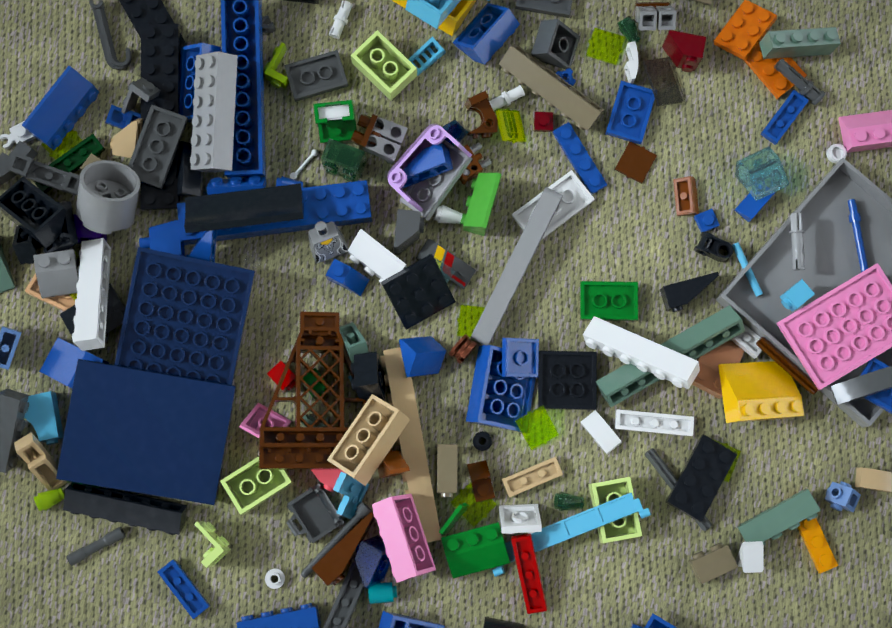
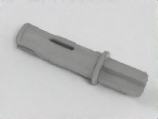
M794 212L790 215L791 231H789L792 241V270H805L803 241L805 230H803L802 213Z

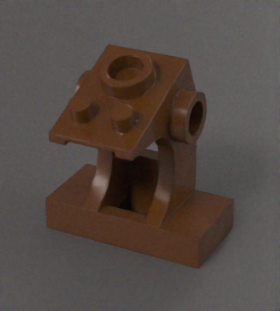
M486 90L468 98L464 104L467 111H476L481 118V125L467 134L472 136L473 139H477L478 135H481L482 138H492L493 134L497 133L498 119L489 103V96Z

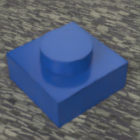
M713 209L694 216L700 232H707L720 226Z

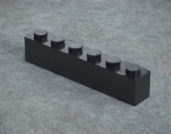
M71 482L65 489L63 510L69 511L72 514L88 515L94 519L102 518L113 523L121 522L132 527L140 526L151 531L159 530L170 535H179L185 526L187 505L95 485Z

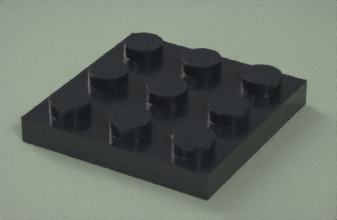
M432 254L381 282L406 330L456 302Z
M539 351L538 409L597 410V352Z

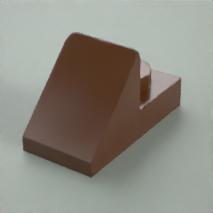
M486 460L467 464L476 503L495 499Z

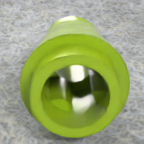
M62 488L38 493L34 497V501L39 511H47L62 501L65 494Z

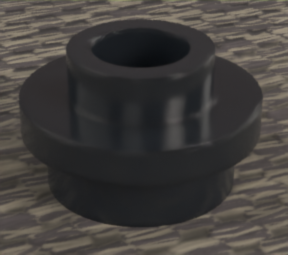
M478 432L473 437V445L479 451H486L492 445V438L487 432ZM482 437L486 439V444L484 445L479 443V439Z

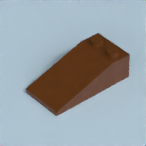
M370 512L312 567L327 586L338 585L345 578L343 574L348 570L375 520L373 512Z

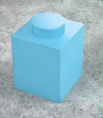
M801 279L784 292L780 299L786 309L794 311L815 293Z

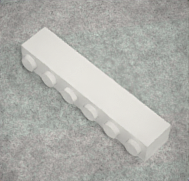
M104 238L82 241L81 250H79V280L76 284L78 292L77 299H75L76 315L73 319L75 329L72 334V340L81 351L105 348L111 247Z
M595 316L583 333L585 344L589 348H597L609 357L615 356L623 363L633 364L639 370L653 373L661 380L671 381L673 385L679 388L689 389L700 371L699 361Z

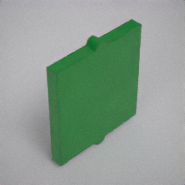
M465 502L459 504L439 533L443 535L449 533L469 505Z

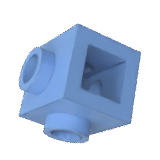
M842 481L840 484L832 482L826 491L825 500L831 504V508L837 511L844 509L854 513L861 494L848 483Z

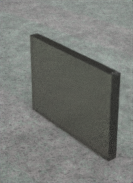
M670 57L642 62L658 106L686 101Z

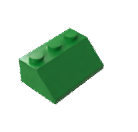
M499 522L441 538L453 579L510 564Z

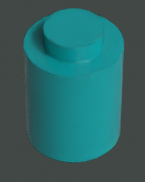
M392 582L368 584L369 603L394 602V598H397V586H393Z

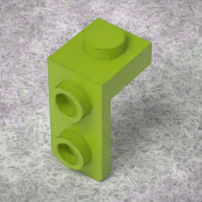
M283 42L274 49L271 62H267L264 67V75L274 87L286 89L289 85L288 77L276 71L287 51L286 44Z

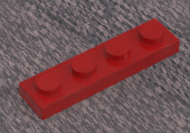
M529 533L512 536L511 542L527 614L547 611L532 535Z

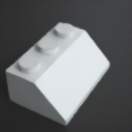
M362 229L359 230L348 249L349 259L357 265L359 263L365 267L364 271L370 276L376 275L380 278V283L407 268V265Z

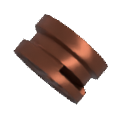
M465 334L448 355L455 357L457 362L461 364L474 350L477 343L469 340V336Z

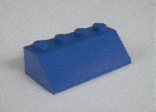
M197 43L181 47L180 115L188 117V122H192L194 110L196 55L221 52V47Z
M68 66L23 122L22 126L39 141L55 150L62 143L67 133L74 128L78 119L85 114L89 105L97 99L100 92L75 69Z

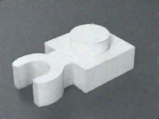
M23 122L9 128L11 134L0 135V140L8 139V143L3 145V148L8 150L13 147L14 143L17 144L19 141L27 143L36 137L22 126Z

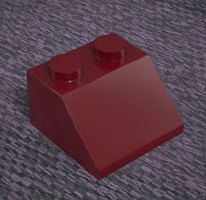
M669 30L663 41L662 48L677 68H681L684 72H692L697 69L703 58L706 37Z

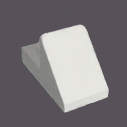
M763 541L742 543L736 557V563L738 567L743 568L744 573L763 572Z

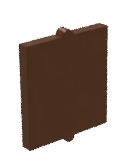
M629 141L615 170L626 175L627 179L631 178L642 184L657 155L646 150L644 146L640 147Z

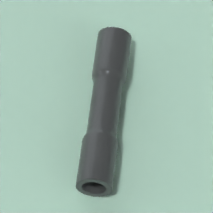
M122 527L116 528L95 542L67 555L69 564L73 566L102 548L125 538L126 535Z

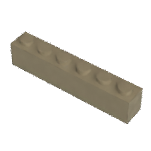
M517 44L511 45L499 62L505 73L513 74L521 85L530 87L533 94L538 97L542 96L547 100L546 103L549 106L558 108L565 118L574 120L576 126L582 130H590L604 112V109Z

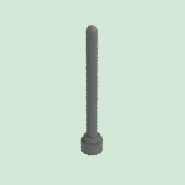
M364 502L357 506L356 514L301 572L303 578L308 577L312 573V567L340 542L361 519H364L370 512H373Z

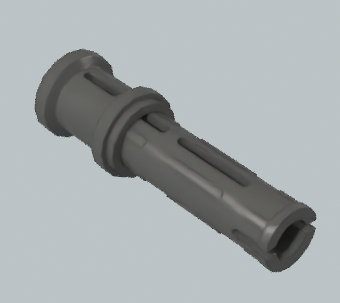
M780 59L774 66L777 71L799 89L801 95H805L811 100V104H818L825 96L823 90L820 91L814 86L813 81L806 80L784 59Z

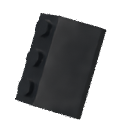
M109 283L106 334L123 324L126 305L111 283ZM75 305L60 313L71 335L75 329L73 320L76 315Z

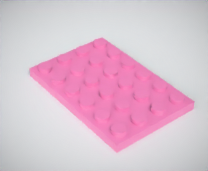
M878 263L776 323L818 390L823 389L892 347V284Z

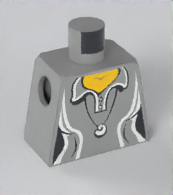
M319 221L315 224V228L308 231L310 250L316 264L348 252L349 248L344 235L334 222L325 223Z

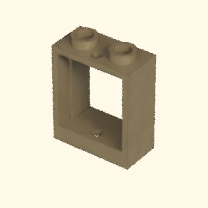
M438 444L437 493H441V497H453V493H457L458 444Z

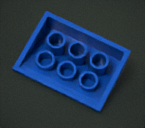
M481 345L478 348L466 422L527 433L536 378L502 377L501 347Z

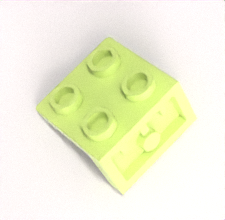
M197 521L194 525L215 546L205 552L201 563L206 568L213 567L231 550L228 547L230 543L223 536L219 537L215 533L216 528L209 521L207 523L205 521Z

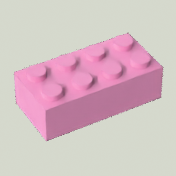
M412 494L392 496L372 504L373 514L377 519L380 529L379 533L383 539L386 548L385 552L390 560L392 574L396 579V583L435 571L436 568Z

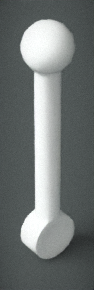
M313 149L311 151V155L295 172L290 174L291 179H297V175L314 156L318 155V150Z

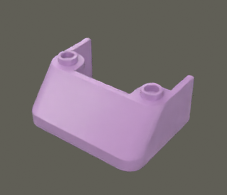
M438 124L429 125L387 173L389 184L408 203L421 212L424 209L402 189L407 181V175L403 169L423 149L430 147L432 144L438 145L442 143L446 137L469 158L472 156L469 151Z

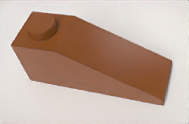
M392 448L378 469L379 478L396 476L410 471L408 464L399 451H392Z

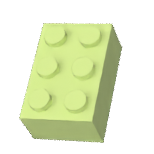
M378 30L351 54L352 64L391 101L417 77V67Z
M259 456L220 480L240 515L248 513L294 483L286 469H259Z
M630 477L588 484L593 507L628 493H632L634 498ZM638 512L597 528L600 543L642 536Z

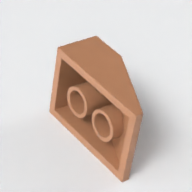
M729 340L697 358L700 371L692 385L718 399L723 398L718 365L740 363L744 350Z

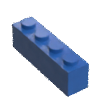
M312 603L300 605L301 609L293 610L292 607L280 609L281 613L273 614V611L262 612L261 617L253 618V614L242 616L241 621L236 622L237 628H321L318 606H312Z

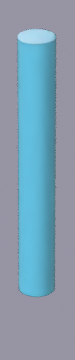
M739 242L732 245L733 250L742 268H744L748 261ZM750 267L745 275L755 296L758 297L763 292Z

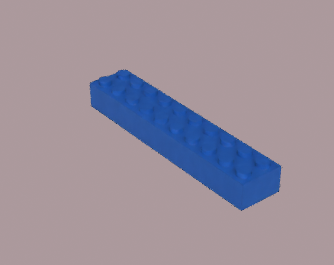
M221 0L222 52L238 55L232 171H224L225 176L228 179L232 177H266L262 0Z
M367 180L302 188L304 219L218 229L216 241L311 230L315 228V224L319 221L325 223L334 222L336 226L372 222ZM177 203L180 241L184 245L197 244L206 231L186 233L184 228L185 203Z

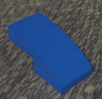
M111 105L105 123L123 129L134 120L141 118V114L132 110L124 114L121 112L122 108Z

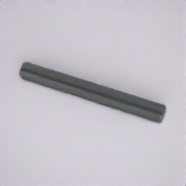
M655 449L648 450L645 453L646 458L672 490L677 478ZM706 516L702 522L696 521L703 531L708 530L712 526V523Z

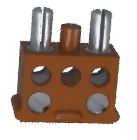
M480 143L471 147L468 144L463 146L472 154V161L459 178L463 185L478 176V173H482L483 168L492 163L489 158L479 163L478 160L483 158L481 153L473 154L482 148Z

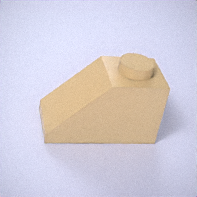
M142 118L134 120L113 136L110 142L112 155L132 157L142 131Z

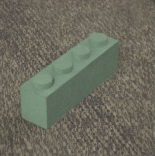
M829 27L768 31L759 44L763 59L830 55L841 42L837 28Z
M805 488L738 525L737 528L746 542L763 541L764 546V541L770 538L775 540L783 535L782 531L788 528L791 531L799 527V522L804 519L810 521L818 516L817 512L821 510L810 491Z

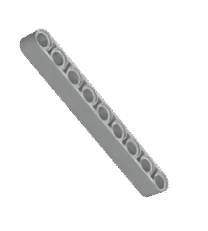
M545 187L471 335V339L483 345L490 344L563 197L562 194Z

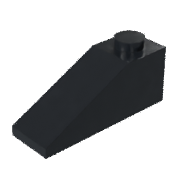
M715 272L663 286L660 292L666 311L672 310V313L684 310L683 307L715 280L719 273Z

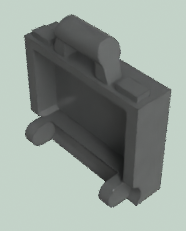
M320 483L287 503L288 509L294 514L286 524L294 536L306 533L310 543H315L345 523L341 515L336 513V507ZM296 518L303 528L301 531L294 522Z

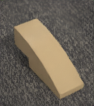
M32 432L14 442L16 453L27 463L28 469L48 490L58 489L68 483V481L56 479L58 465Z
M863 467L856 468L855 487L892 493V472Z

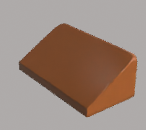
M692 176L673 179L677 216L699 214L696 179Z

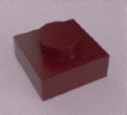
M534 112V132H553V112Z

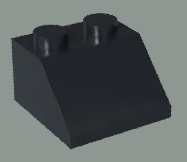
M377 351L355 354L354 363H351V371L354 375V379H351L352 390H356L360 399L368 401L373 394L386 402L385 373Z

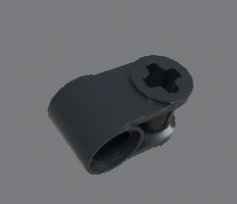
M701 232L698 246L694 247L695 252L718 262L727 261L733 254V246L729 242L721 240L708 232ZM719 249H725L727 251V256L721 255L719 253Z

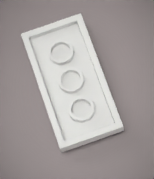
M572 170L548 187L562 194L563 197L542 239L595 200ZM542 192L512 214V217L523 231Z

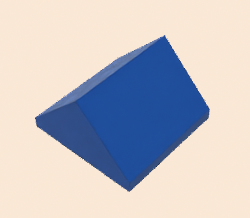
M433 337L399 339L406 378L439 373L447 350Z

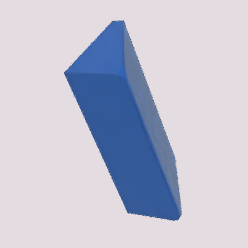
M758 182L734 211L747 222H750L775 194V191Z

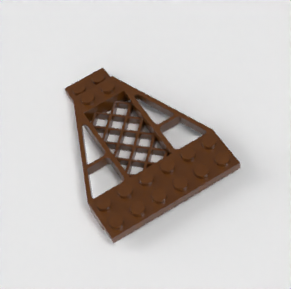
M300 311V333L259 429V469H339L327 461V459L349 428L344 427V403H362L364 406L367 402L360 398L344 397V363L352 379H354V375L351 371L350 358L339 331V312ZM309 353L317 360L311 367L303 360ZM316 353H325V354H324L323 356L319 357ZM328 354L336 360L331 367L322 360ZM294 362L295 396L277 397L289 366ZM300 363L307 369L301 377ZM318 363L327 370L321 377L313 370ZM337 364L338 375L332 370ZM309 372L317 379L311 386L303 380ZM328 373L337 379L331 386L323 380ZM300 382L307 388L301 396ZM318 382L327 389L321 396L312 389ZM337 383L338 394L332 389ZM309 391L317 398L311 406L303 399ZM328 392L337 398L331 406L322 399ZM300 401L308 408L301 416ZM319 401L327 408L321 416L313 409ZM274 402H293L295 404V427H265ZM337 403H338V413L333 409V407H334ZM309 411L318 418L311 426L302 418ZM328 411L337 418L331 426L322 418ZM320 420L326 427L313 426ZM300 421H301L306 427H300Z

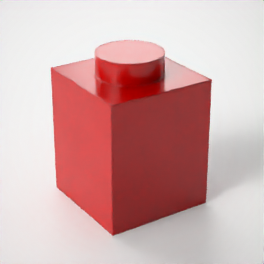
M282 361L277 363L267 373L277 385L286 366ZM288 369L281 386L284 392L295 388V374L290 369Z

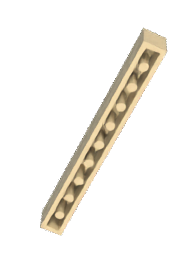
M400 347L383 350L384 355L380 356L382 367H386L387 370L384 380L385 385L390 386L391 393L387 394L388 402L410 419L396 440V443H400L401 446L399 453L410 468V471L402 474L403 482L408 484L405 494H412L427 543L438 541L442 537L441 533H439V521L412 377L406 378Z

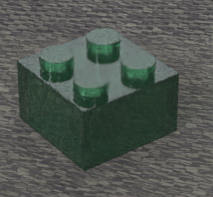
M329 138L322 154L321 162L326 173L333 176L338 174L343 176L344 180L354 182L360 181L367 159L365 151Z

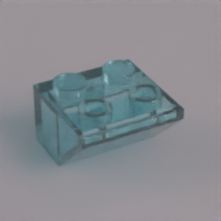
M769 146L736 162V178L756 201L789 186L782 162Z

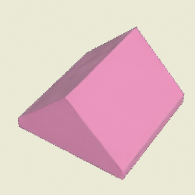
M257 403L239 427L259 438V429L268 408ZM271 410L265 427H289L292 421Z

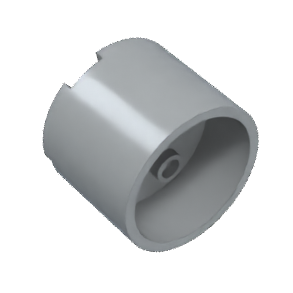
M102 160L85 166L80 173L76 203V215L83 222V226L101 234H111L113 231L130 228L135 219L140 189L138 175L127 165L116 161Z

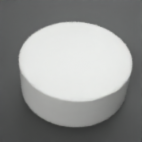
M833 144L828 148L826 155L829 161L837 163L840 159L846 158L847 151L843 145Z

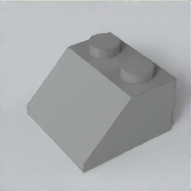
M73 249L33 255L42 299L76 294L78 292L76 288L79 280L78 263Z

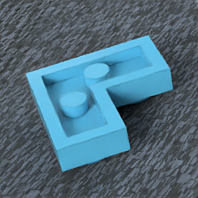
M341 472L333 488L334 491L344 495L336 513L351 519L356 514L357 506L362 502L370 484L367 483L364 486L348 474Z

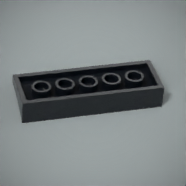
M301 183L185 198L184 228L186 233L304 219V199Z

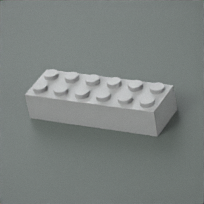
M220 51L196 55L193 130L191 138L192 151L190 157L191 170L202 172L232 171L238 55Z

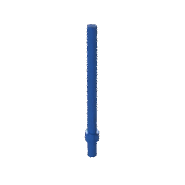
M850 199L848 200L850 211L848 217L849 222L852 223L860 269L863 272L868 269V263L860 227L861 216L857 211L856 200Z

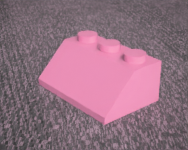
M892 110L838 117L843 145L847 153L892 147Z

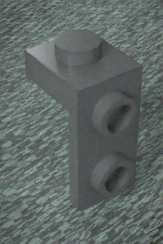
M143 77L137 81H132L128 86V94L122 102L123 108L121 112L126 114L133 110L139 97L146 102L153 100L159 96L161 90Z

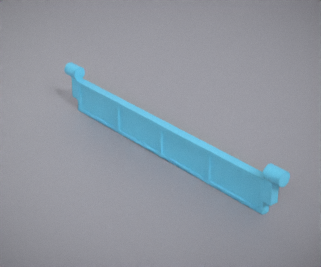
M628 493L542 528V532L532 533L535 553L636 512H639L642 519L650 516L651 512L649 508L643 509L639 498L634 499L632 493ZM511 541L506 542L511 563L516 561ZM503 565L492 570L495 577L505 573Z

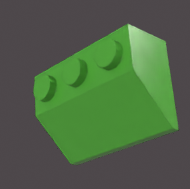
M478 173V177L473 178L471 189H474L472 196L468 195L465 205L468 207L467 214L463 213L460 224H463L464 231L485 236L500 184V173Z

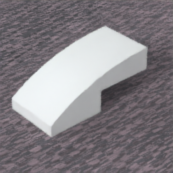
M635 41L629 42L625 49L629 61L626 62L624 70L628 82L632 84L636 79L638 71V51Z
M596 410L581 421V425L607 455L622 443Z

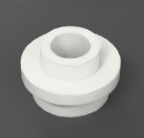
M271 569L266 573L265 582L272 589L280 588L285 582V575L280 569ZM273 575L278 576V581L276 583L272 582L271 577Z

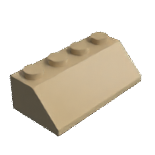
M372 394L327 461L366 486L410 419L397 408Z

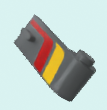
M427 239L416 260L419 261L432 254L442 275L462 289H465L476 270L435 241Z

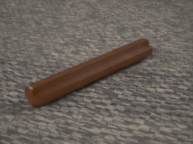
M761 337L756 342V345L810 394L814 395L818 391L814 382L766 338Z

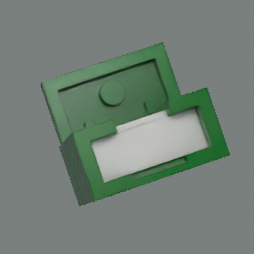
M353 100L313 104L320 143L351 140L354 131H357Z

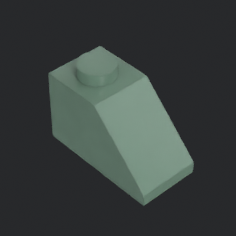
M353 322L339 327L343 344L351 363H354L355 354L369 353L366 340Z

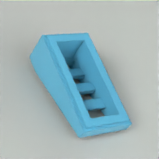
M431 37L408 60L416 66L413 62L416 59L421 65L420 68L417 67V76H419L441 58L446 51L434 37ZM434 46L438 52L435 53L430 47ZM426 50L432 55L431 58L425 54ZM420 55H422L427 60L425 64L419 58Z

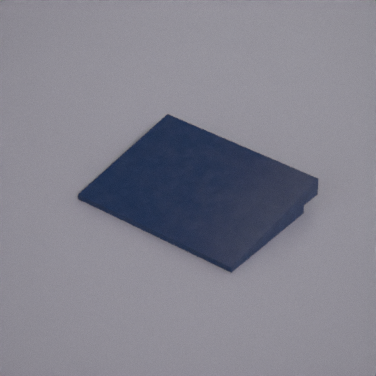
M78 359L56 479L215 505L222 476L236 386Z

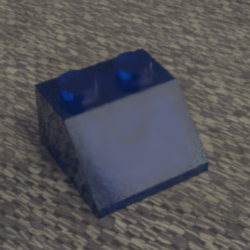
M379 535L361 541L356 548L355 562L363 585L367 589L383 582L391 565L385 552L386 548L383 539Z

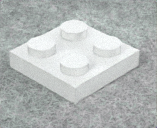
M538 504L499 505L501 533L532 534L542 532Z

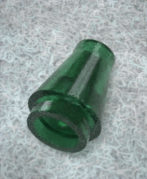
M631 16L617 23L619 26L618 30L629 42L635 41L637 43L641 40L635 20Z
M565 492L555 494L554 508L559 509V511L583 509L584 507L583 497Z

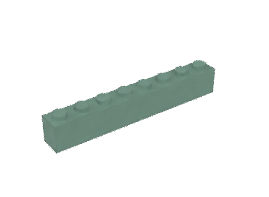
M729 305L660 345L696 360L745 332L742 318ZM625 364L597 380L596 384L610 407H613L660 379L653 373L639 370L633 364Z

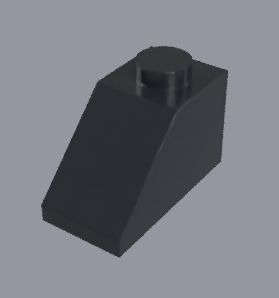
M16 226L12 247L20 265L33 264V255L41 254V248H38L37 241L19 226Z

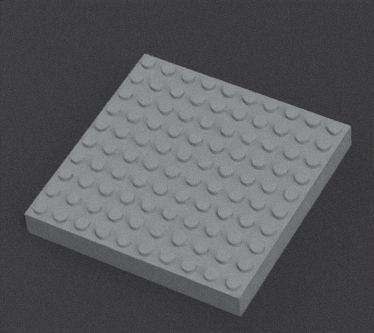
M844 158L840 159L792 212L802 213L803 230H805L803 234L805 270H792L791 234H789V231H791V218L789 216L715 299L724 308L730 305L742 318L743 324L758 336L766 338L809 378V374L776 323L861 273L853 227L848 217L850 215L848 200H856L857 211L861 216L860 227L868 268L878 263L883 272L889 276L892 284V198ZM750 267L763 292L758 297L755 296L745 275ZM803 279L815 294L794 311L786 309L781 303L780 296L796 282ZM892 347L874 358L888 366H892ZM867 362L819 391L837 405L830 386L860 376ZM865 398L837 405L862 428L871 426L884 411V409Z

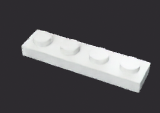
M617 409L614 429L692 437L694 417Z

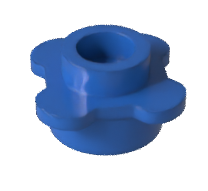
M570 68L562 72H556L562 79L566 77L567 80L565 81L570 85H575L576 80L573 79V71Z

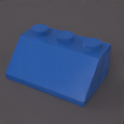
M487 3L453 41V44L473 61L485 65L491 60L495 52L503 46L509 36L515 32L520 23L509 8Z

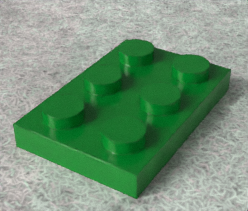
M580 281V320H592L595 316L602 320L637 321L638 282Z

